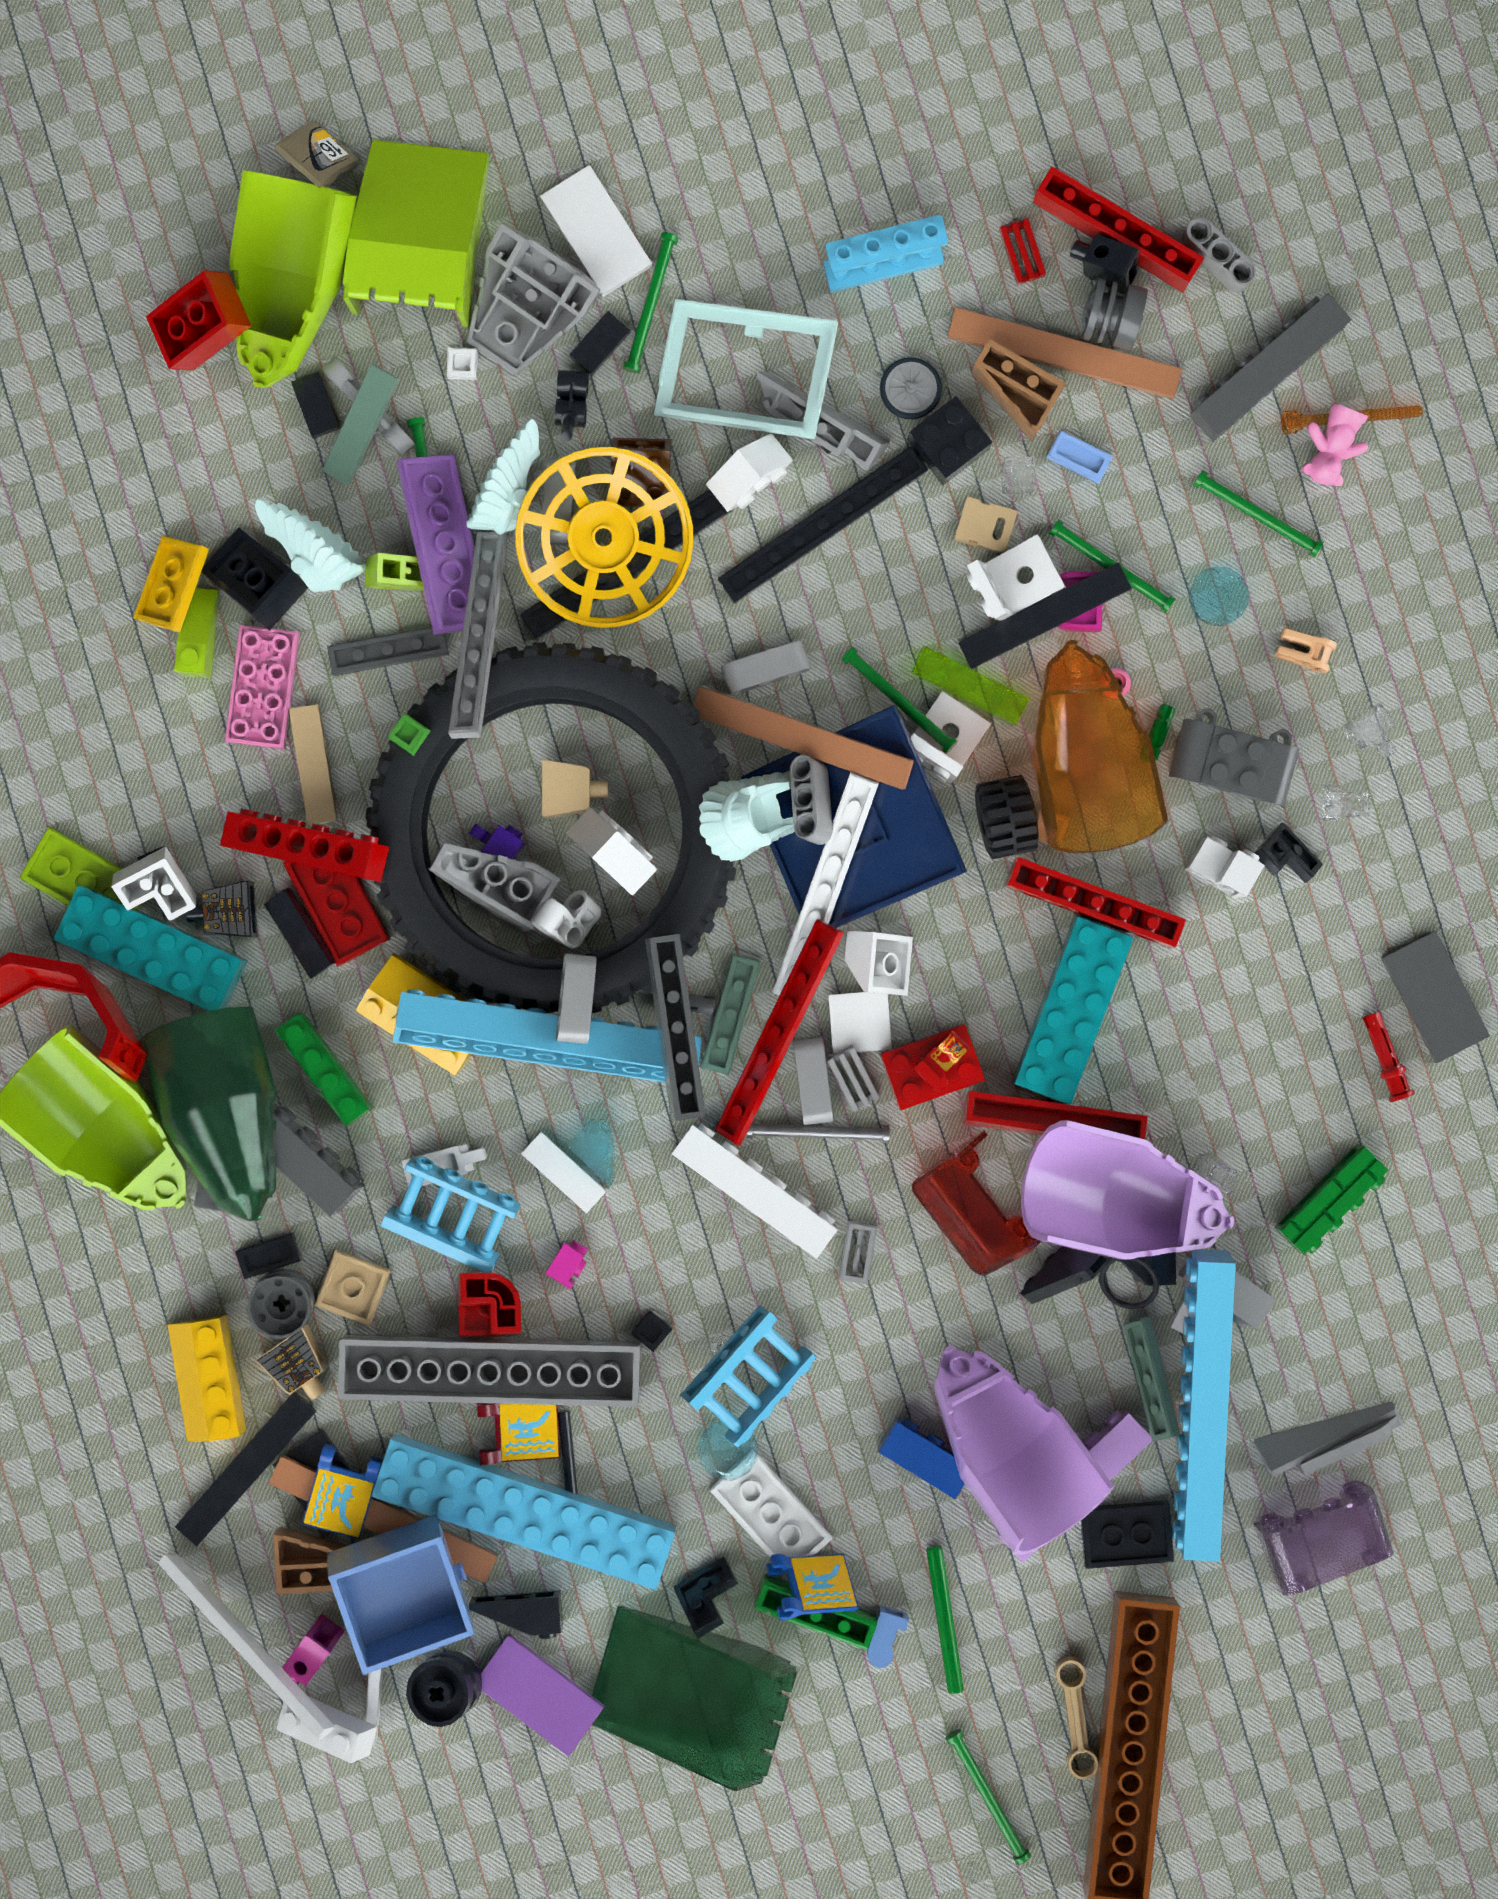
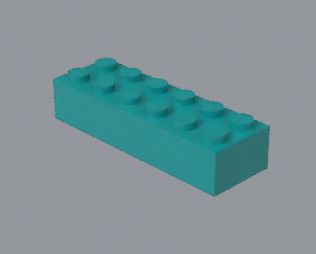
M78 885L53 938L62 944L215 1014L224 1013L248 961L140 910L132 908L127 911L122 902L82 885Z
M1080 917L1073 918L1012 1079V1084L1071 1105L1133 937Z

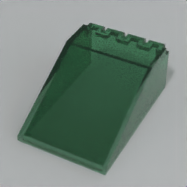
M618 1606L592 1696L604 1704L605 1707L592 1725L732 1791H740L761 1784L764 1779L762 1776L766 1777L768 1775L773 1754L765 1751V1749L775 1750L782 1727L773 1721L784 1720L790 1697L783 1694L782 1690L792 1692L798 1671L795 1670V1666L790 1664L791 1661L753 1644L712 1632L698 1639L691 1626L628 1607Z

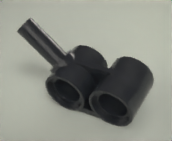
M558 371L557 397L560 398L556 399L555 426H562L560 436L564 441L572 439L574 427L585 428L589 372Z

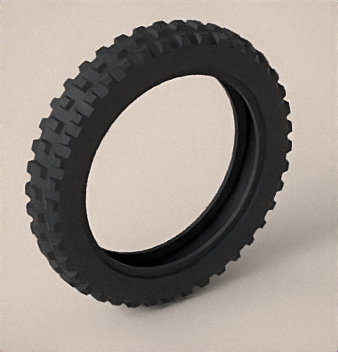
M545 642L533 643L532 646H525L524 650L521 651L516 646L505 648V650L496 652V656L491 658L482 727L502 715L536 705L567 704L602 712L633 729L654 749L665 764L678 793L682 816V843L678 863L665 894L649 916L633 931L603 949L585 954L586 956L596 957L592 1013L601 1012L602 1007L609 1005L611 1002L615 1001L620 1006L629 1002V996L637 991L642 990L644 993L652 990L645 939L680 934L683 957L686 954L692 957L699 949L697 944L700 942L702 934L704 932L710 934L714 928L715 923L713 919L718 907H725L728 897L725 895L727 891L726 886L728 881H734L737 869L733 867V861L721 860L720 856L712 854L711 846L706 844V839L701 835L699 829L701 825L699 805L703 802L702 795L709 791V787L718 785L719 781L728 782L730 780L728 773L725 771L729 763L725 753H719L713 742L717 737L712 729L706 728L704 723L698 720L700 712L693 704L688 705L684 700H680L678 698L680 691L672 684L667 685L662 680H656L657 673L650 668L634 667L631 665L632 660L622 655L609 654L606 656L603 648L592 646L591 649L582 647L579 650L576 649L575 643L553 644L552 648H547ZM456 669L445 677V684L441 686L435 683L428 689V692L423 696L424 702L421 705L414 703L407 711V715L431 731L414 756L390 740L389 751L382 752L376 770L379 773L378 779H371L369 790L371 791L370 798L373 800L372 807L366 808V826L371 830V835L369 836L379 838L378 844L389 847L381 882L374 881L375 884L380 886L381 890L376 896L380 906H384L386 910L390 911L393 918L389 923L394 931L398 932L401 936H405L408 940L405 945L412 955L423 957L428 962L426 969L434 976L438 974L440 977L449 979L448 986L455 991H469L475 994V999L485 1001V1005L488 1002L506 1003L514 1005L519 1010L539 1008L545 1010L546 1013L558 1012L564 958L540 959L526 957L509 952L487 941L472 930L456 914L441 891L435 874L429 870L431 860L428 851L427 827L431 799L436 784L447 763L459 747L468 739H451L448 734L457 675Z

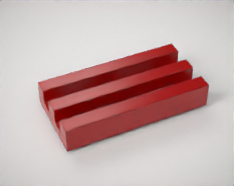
M1023 219L1019 223H1011L1007 227L1006 225L1001 226L999 229L1016 284L1020 285L1045 277L1046 272L1029 219ZM1021 229L1024 231L1037 272L1033 273L1020 233ZM1013 232L1027 274L1026 276L1021 274L1009 233Z

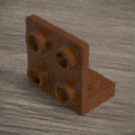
M613 437L611 447L629 450L642 455L660 466L670 476L672 439ZM611 456L612 475L614 473V469L618 460V457ZM629 462L625 478L642 487L653 500L669 492L652 472L635 462ZM622 487L618 505L634 507L645 505L636 494Z

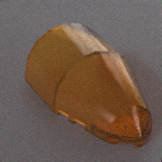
M1070 640L1048 662L1044 670L1031 763L1047 843L1055 850L1067 853L1109 851L1135 844L1154 835L1167 823L1168 816L1150 736L1146 730H1142L1136 720V712L1125 701L1121 694L1123 690L1105 659L1097 654L1093 656L1078 646V641Z

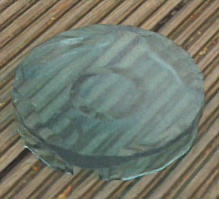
M1217 566L1205 570L1195 579L1190 588L1189 601L1192 611L1199 620L1208 625L1224 626L1231 624L1243 615L1248 606V586L1246 587L1243 577L1231 568Z
M722 1421L716 1422L705 1430L700 1439L698 1449L700 1461L710 1475L719 1480L733 1481L752 1470L757 1461V1442L752 1434L748 1441L736 1447L725 1437L726 1432L730 1428Z

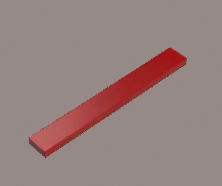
M816 919L714 1130L734 1144H742L844 932L823 920Z

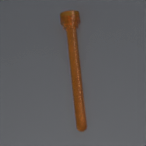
M1415 405L1357 410V412L1367 415L1366 422L1420 417L1423 409L1421 406ZM1296 410L1283 411L1281 414L1282 432L1284 435L1297 434L1299 430H1303V427H1308L1312 422L1318 426L1327 425L1329 413L1303 415L1302 412L1297 413Z

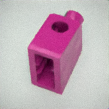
M321 1613L282 1667L283 1670L297 1685L300 1683L307 1685L331 1653L345 1630Z

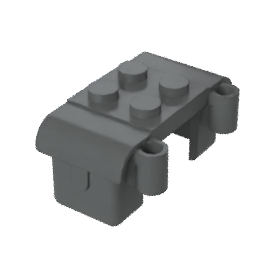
M1212 709L1202 710L1195 716L1194 720H1183L1171 758L1168 777L1196 782L1199 785L1273 803L1284 808L1299 754L1298 748L1290 746L1292 735L1288 730L1280 729L1271 734L1268 740L1215 725L1217 715ZM1202 715H1206L1209 718V723L1203 722ZM1278 735L1283 737V744L1278 742Z

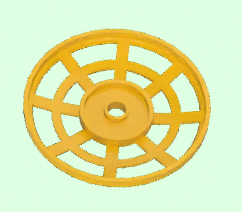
M591 447L574 451L559 458L545 468L533 481L522 500L517 514L515 547L519 566L528 585L536 596L552 611L567 620L585 626L597 628L620 627L650 616L661 608L677 591L691 561L693 524L682 492L674 480L660 466L648 458L629 450L614 447ZM592 456L618 457L613 475L593 474L577 479L569 463ZM629 462H635L652 472L669 492L653 500L642 487L625 478ZM559 471L567 486L561 489L553 498L545 515L528 511L531 501L541 485L553 473ZM594 483H610L606 501L601 500L590 503L582 487ZM622 487L636 494L645 505L631 513L618 505ZM572 494L579 510L573 515L571 521L555 518L554 514L560 504L568 495ZM673 503H676L682 523L683 544L681 552L664 547L665 530L659 511ZM649 516L652 517L655 527V544L639 540L637 523ZM525 523L542 527L541 546L547 563L534 572L531 571L524 550L523 532ZM605 528L610 531L611 540L608 544L598 545L596 543L595 534L599 529ZM550 529L567 533L569 550L554 558L551 550ZM636 552L651 556L646 568L634 579L626 565L631 561ZM660 559L678 563L675 573L667 586L655 599L648 603L639 587L653 575ZM576 560L580 565L588 569L584 586L568 578L561 568ZM616 571L624 585L611 590H595L599 573ZM554 574L566 588L582 595L578 613L568 610L555 602L544 592L538 583ZM629 594L638 610L629 614L616 617L598 618L590 616L593 599H614Z

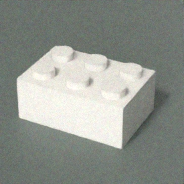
M589 807L566 832L574 842L632 896L657 870L650 863L653 856L603 810L597 814Z

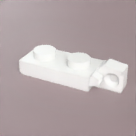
M459 1144L420 1155L432 1160L434 1165L438 1167L453 1169L461 1175L474 1170L473 1163L487 1158L484 1147L469 1151L467 1144L461 1146ZM411 1158L402 1160L404 1169ZM404 1170L409 1186L413 1174ZM424 1179L422 1186L432 1184V1182Z

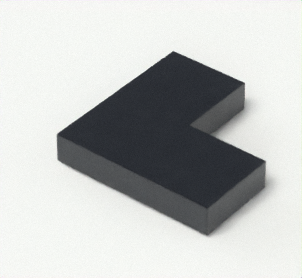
M1283 822L1275 827L1254 852L1260 857L1259 861L1265 865L1273 876L1287 864L1304 883L1311 880L1323 865Z
M724 1556L673 1586L690 1626L698 1639L724 1624L713 1599L738 1584Z

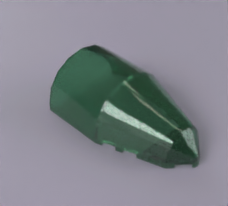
M228 1007L205 1011L177 1019L146 1033L140 1042L147 1053L145 1062L163 1128L216 1207L246 1221L262 1219L263 1215H261L266 1201L273 1196L276 1190V1150H273V1130H276V1121H273V1102H276V1089L253 1007Z

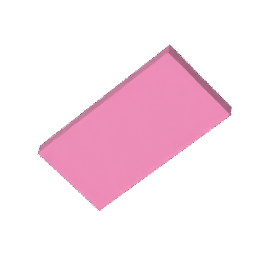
M239 626L225 742L285 749L300 637L299 632L271 629L269 631L263 627Z

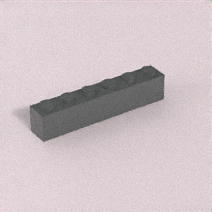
M1329 293L1321 300L1317 296L1303 308L1306 311L1299 319L1293 316L1281 327L1284 332L1280 336L1275 338L1274 335H1271L1259 346L1262 351L1256 357H1253L1251 354L1238 364L1237 367L1240 370L1233 377L1229 373L1225 375L1215 385L1218 390L1211 396L1206 392L1193 404L1196 409L1190 417L1212 442L1217 440L1349 324L1352 319Z
M680 934L645 939L670 1117L673 1121L706 1117Z

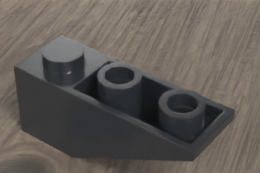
M1061 1246L1056 1253L1051 1254L1045 1260L1042 1269L1026 1281L1024 1289L1020 1294L1031 1304L1042 1301L1094 1279L1112 1257Z

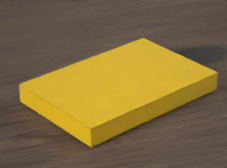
M162 535L133 619L180 633L209 549L202 545Z

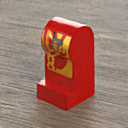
M952 1030L912 1068L934 1088L941 1078L965 1055L970 1047Z

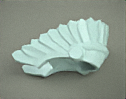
M529 419L524 424L522 430H517L516 436L510 440L508 448L501 450V457L496 458L493 468L487 472V479L480 484V493L475 495V504L471 507L472 513L467 516L466 526L468 528L494 530L499 535L515 530L517 514L522 500L527 493L526 485L529 468L535 463V459L540 456L538 425L533 419Z
M262 498L256 500L255 509L261 523L265 527V534L277 539L283 545L291 559V569L301 576L311 591L340 590L344 582L357 577L367 567L364 563V558L358 557L359 552L352 550L350 543L343 542L339 534H332L329 527H323L320 521H310L307 515L301 516L296 509L290 511L286 505L281 503L270 505L268 501Z
M790 771L783 774L780 772H775L771 775L764 774L762 777H751L739 781H719L718 785L709 787V791L702 795L703 802L699 805L701 811L699 817L701 825L699 829L701 835L706 839V844L711 846L712 854L720 856L721 860H730V862L742 860L749 854H752V852L759 850V847L770 845L773 841L779 840V837L795 832L793 817L786 819L781 817L780 806L776 799V794L790 789Z

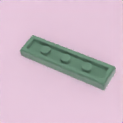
M375 364L370 365L322 469L323 472L345 485H351L400 378Z
M732 954L701 1068L729 1075L761 961Z
M1150 1317L1123 1324L1153 1442L1181 1435Z

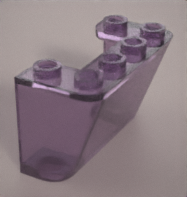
M1350 1481L1342 1486L1343 1490L1339 1492L1340 1499L1339 1497L1328 1498L1321 1503L1322 1506L1312 1510L1311 1508L1300 1509L1294 1512V1517L1286 1519L1284 1516H1277L1275 1512L1261 1516L1259 1522L1253 1524L1278 1590L1282 1595L1290 1596L1381 1562L1394 1554L1374 1489L1363 1481Z

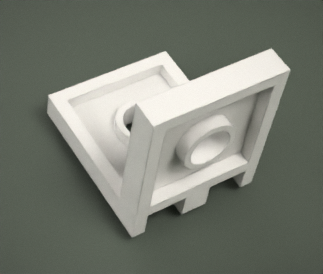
M1038 534L987 563L976 560L967 565L970 573L966 576L972 588L983 595L984 599L980 603L988 617L991 616L1000 621L1066 588ZM1023 567H1030L1034 573L1032 581L1027 584L1020 583L1017 577L1018 571Z
M942 691L926 714V717L941 730L947 724L954 725L958 729L957 744L950 752L945 754L942 751L943 747L919 726L911 736V740L921 764L932 770L930 773L935 778L944 783L946 780L952 783L963 769V765L991 723Z

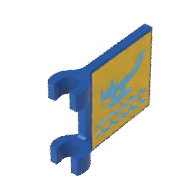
M325 1443L302 1524L360 1540L383 1459L371 1456L365 1474L334 1466L332 1462L337 1446Z
M773 1554L770 1557L771 1563L766 1564L769 1577L787 1573L793 1597L782 1598V1606L777 1607L779 1620H789L804 1614L856 1611L859 1608L844 1554L787 1557L783 1554Z

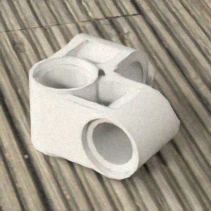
M580 890L572 893L563 905L554 899L546 900L531 923L549 939L569 949H576L583 943L588 932L599 920L601 908L585 891Z

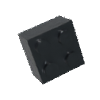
M957 396L913 428L907 438L908 442L943 486L988 452L993 443Z

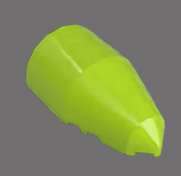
M243 170L229 266L230 271H234L235 289L252 326L236 338L237 356L242 366H247L253 377L254 382L252 384L258 388H268L298 370L342 287L347 243L357 196L324 186L318 188L315 184Z
M73 1024L65 1025L33 1053L0 1091V1126L60 1175H70L83 1181L82 1184L88 1187L93 1185L109 1192V1196L142 1210H155L156 1207L176 1206V1209L181 1208L185 1203L187 1195V1163L140 1082L129 1081L123 1078L98 1057L101 1049Z

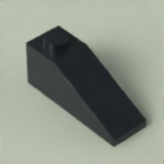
M561 1590L472 1597L469 1602L470 1611L526 1634L539 1635L540 1639L554 1638L558 1633L562 1632Z

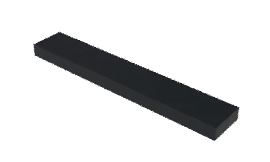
M1118 562L958 642L972 670L1132 590Z
M293 1392L179 1521L175 1528L197 1547L317 1410L298 1393Z

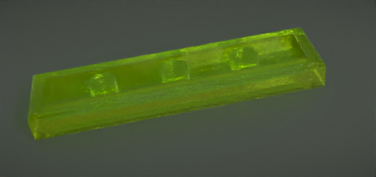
M924 646L911 674L1014 726L1017 725L1030 700Z

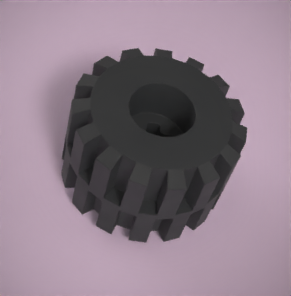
M1017 775L978 783L975 790L976 811L983 843L990 858L993 860L1036 851L1039 841L1037 813L1029 786L1024 777Z

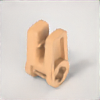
M1286 628L1282 629L1281 640L1288 642V644L1292 643L1305 647L1307 653L1297 651L1294 648L1290 649L1279 646L1275 650L1274 657L1301 665L1315 672L1328 673L1330 666L1327 664L1331 652L1336 649L1337 643L1326 638L1311 636Z

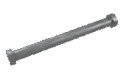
M752 1122L747 1132V1138L753 1139V1136L872 1139L889 1143V1125H883V1128L753 1124Z

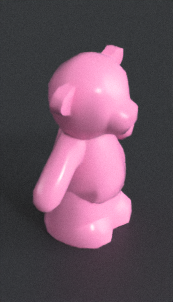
M1333 403L1325 429V436L1316 423L1312 422L1308 425L1309 435L1319 452L1310 463L1302 466V472L1309 475L1318 484L1341 486L1343 484V478L1340 475L1342 471L1341 459H1348L1363 454L1368 449L1367 443L1359 442L1352 445L1356 432L1366 422L1368 416Z

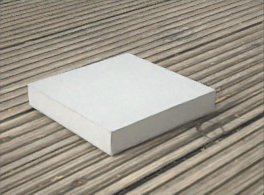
M859 992L828 995L833 1054H837L852 1045L856 1052L892 1049L888 994Z

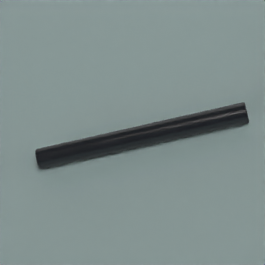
M570 1411L558 1412L565 1490L578 1494Z

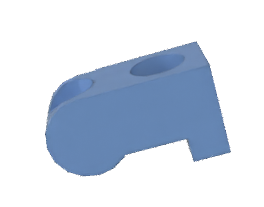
M879 1605L876 1613L877 1626L867 1654L873 1666L883 1668L892 1662L894 1656L892 1646L897 1630L906 1631L909 1618L907 1613Z

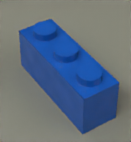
M895 1417L877 1447L878 1452L948 1496L956 1499L965 1483L960 1477L953 1452L943 1446L945 1442L938 1436L930 1433L927 1437L919 1432L920 1426L906 1417H904L903 1421Z

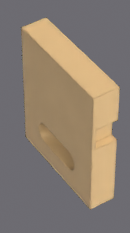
M967 496L954 540L1003 554L1006 552L1018 511L992 503L985 504L979 499ZM998 519H1002L1004 521L1000 539L995 540L992 536L995 524Z

